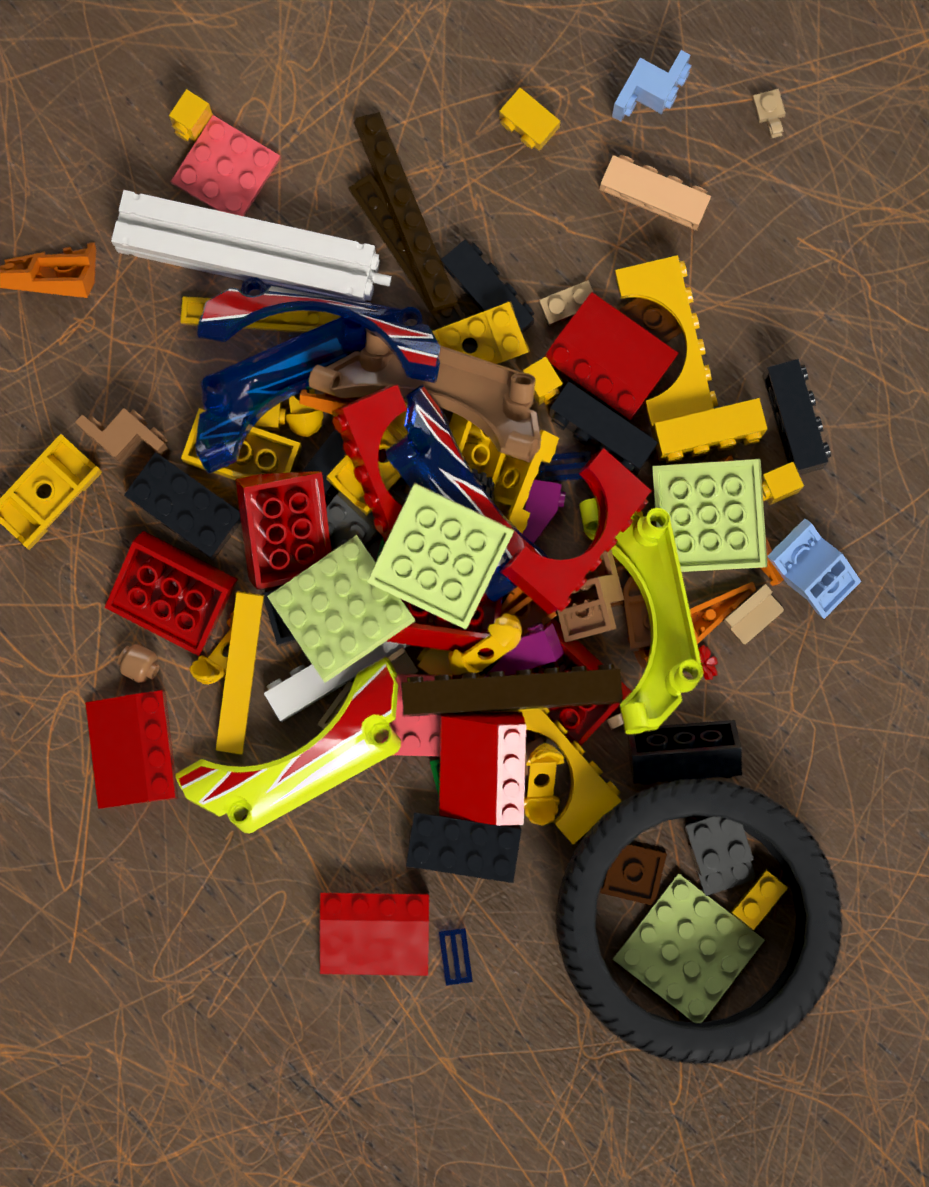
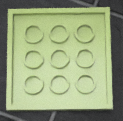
M760 459L652 466L655 508L666 510L670 516L681 572L767 567Z
M414 483L367 583L467 629L514 530Z
M357 535L267 596L325 683L415 621L399 597L367 583L376 562Z
M678 873L613 960L691 1021L702 1023L765 940L709 896H705L700 889Z

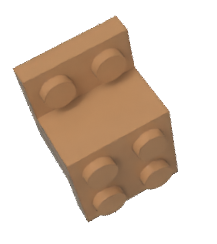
M123 408L106 428L92 416L87 419L81 415L75 422L83 432L121 465L142 441L162 457L170 451L165 445L168 442L165 436L154 427L149 430L146 427L148 423L134 409L129 413Z
M612 550L609 552L604 551L600 556L602 559L600 565L593 572L588 571L585 575L586 583L577 592L574 590L570 594L571 602L561 612L557 610L565 642L617 629L610 604L622 601L624 597Z

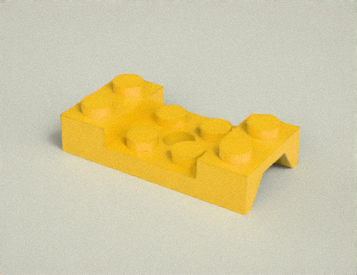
M511 301L427 333L431 334L433 338H419L495 364L530 352L517 322ZM466 338H473L477 341L478 348L474 353H467L463 349V342Z
M406 403L407 410L398 415L389 424L379 446V450L387 449L391 453V459L388 462L381 463L378 461L380 475L387 491L437 440L425 422L412 412ZM346 455L327 475V480L367 516L372 510L365 503L364 490L361 483L354 476V466L351 458Z
M540 430V449L532 461L527 462L505 454L495 483L494 507L520 536H522L523 531L526 529L530 513L523 510V507L529 497V491L534 478L538 474L541 461L550 463L559 441L558 437L545 430Z
M60 434L0 498V524L30 550L48 531L47 528L82 491H85L98 478L102 471ZM48 484L52 489L51 495L48 498L42 499L38 496L37 490L39 486Z

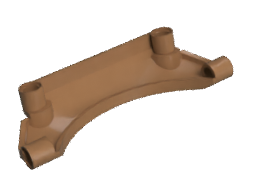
M371 325L366 329L365 347L361 352L355 351L328 367L316 365L309 377V386L311 388L340 398L365 397L385 387L398 385L403 399L430 404L421 391L425 387L438 407L449 410L472 422L491 439L498 452L530 462L540 449L541 436L536 411L529 409L533 404L536 380L533 375L488 362L419 338L389 337L380 327ZM398 346L438 355L436 365L430 366L410 362Z

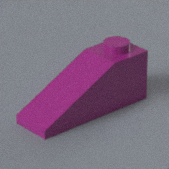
M540 480L533 481L525 506V511L529 512L530 516L526 529L521 536L532 547L557 514L558 507L563 508L566 492L561 491L562 484Z
M537 623L528 627V632L521 637L518 645L513 650L507 652L489 672L505 671V676L516 674L517 670L532 669L559 659L564 654L553 623L545 626L542 623Z

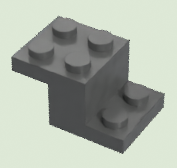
M395 483L388 492L395 501L403 506L408 495ZM341 492L327 506L330 543L335 549L356 535L366 547L370 541L380 534L375 528V518L372 511L366 516Z
M711 816L684 824L690 841L688 847L705 896L756 879L751 860L754 859L742 824L722 817Z

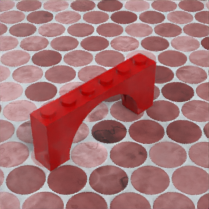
M398 385L385 387L332 411L334 426L341 433L344 441V451L353 463L354 476L362 485L365 493V503L371 508L375 518V528L381 533L385 543L403 508L387 491L378 465L379 446L385 430L398 415L407 410Z
M604 448L595 453L579 473L591 488L598 508L597 531L587 550L576 558L555 560L540 556L525 546L518 550L501 570V573L549 615L557 610L561 612L571 602L570 594L574 590L577 592L586 583L585 575L588 571L593 572L602 562L600 556L603 552H609L618 541L615 538L620 531L622 533L626 531L633 522L631 517L635 511L639 513L648 503L646 497L650 494L651 490Z

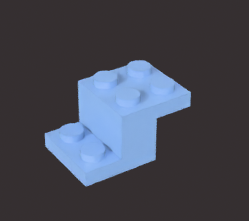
M681 50L669 72L640 58L614 103L612 117L622 121L625 115L630 116L636 106V101L660 114L663 113L665 107L670 109L677 97L678 84L683 86L689 76V70L692 66L689 64L690 54Z
M804 519L767 556L785 582L807 599L816 613L823 619L861 582L844 555L825 541L807 519Z

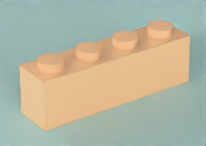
M612 156L600 185L601 191L694 230L698 229L711 198L710 195H707L705 189L698 186H692L691 188L683 185V181L675 176L669 175L664 177L658 174V170L651 166L644 165L640 167L633 164L634 160L627 156Z

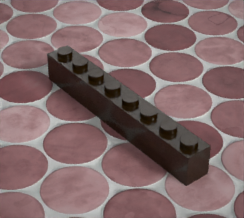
M614 664L598 665V670L587 671V666L570 667L571 672H560L559 668L543 669V674H532V670H517L516 675L505 676V671L489 672V677L478 678V673L461 674L462 679H451L450 675H436L433 681H423V676L407 677V682H402L404 717L619 704L623 702L621 670L614 669Z

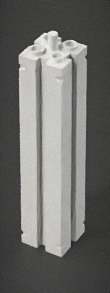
M123 190L119 207L120 213L111 240L118 253L132 254L136 257L262 285L365 304L366 300L371 301L373 283L390 286L392 276L378 273L380 260L379 254L375 252V245L360 244L352 240L145 194L138 195L134 192ZM325 298V299H330V300L339 301V302H343V303H353V302L342 301V300H337V299ZM353 303L354 305L365 307V304Z

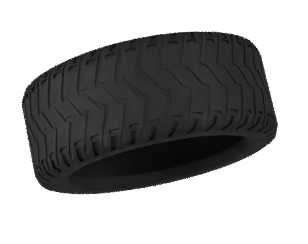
M692 779L664 783L641 791L616 805L597 821L574 850L565 869L559 889L556 911L557 937L561 957L575 990L589 1010L605 1027L629 1045L649 1055L681 1063L717 1064L738 1060L753 1053H758L788 1035L791 1030L795 1029L807 1017V1014L811 1013L820 997L824 994L830 977L833 975L838 959L837 955L840 952L842 906L839 891L837 890L838 885L833 871L830 869V863L813 835L807 831L806 826L792 815L789 810L774 802L773 799L757 791L755 792L751 788L725 781ZM684 817H722L742 824L744 831L760 841L780 864L790 884L795 905L796 925L794 944L786 967L768 992L750 1007L727 1018L702 1023L672 1021L647 1012L631 1001L611 978L601 957L596 934L597 898L605 875L622 849L642 832L667 820Z

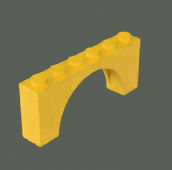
M677 255L615 270L621 299L630 297L643 298L663 306L677 320L685 338V362L678 379L664 393L645 401L650 427L653 428L654 423L717 407L715 391L709 390L707 382L712 380L709 365L703 364L701 356L706 354L703 339H697L695 329L700 328L696 313H691L689 303L694 302L690 287L685 288L683 277H687L685 262H679Z
M547 708L491 711L522 712L526 722V730L543 734L552 740L562 751L570 770L571 786L566 805L553 823L572 844H575L603 815L622 802L618 797L621 793L611 781L606 784L600 777L603 773L593 760L588 763L582 755L585 751L575 740L570 743L564 736L567 730L558 720L553 723L549 719L547 714L550 711Z

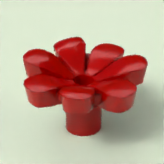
M702 645L698 647L703 675L706 680H712L713 676L718 675L717 669L713 666L717 665L718 661L716 656L710 657L711 651L709 647Z

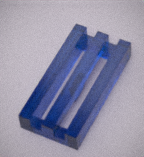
M591 451L554 454L551 461L585 458L586 462L544 466L541 461L539 466L540 481L561 482L583 479L579 473L545 477L544 472L584 468L591 459Z
M466 928L439 931L446 986L473 982ZM457 934H461L467 976L461 978L458 957ZM445 936H450L456 979L450 978Z

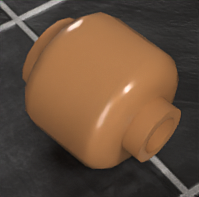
M133 644L130 647L126 646L117 662L120 665L121 674L138 683H144L149 678L153 679L160 667L157 664V654L139 644Z

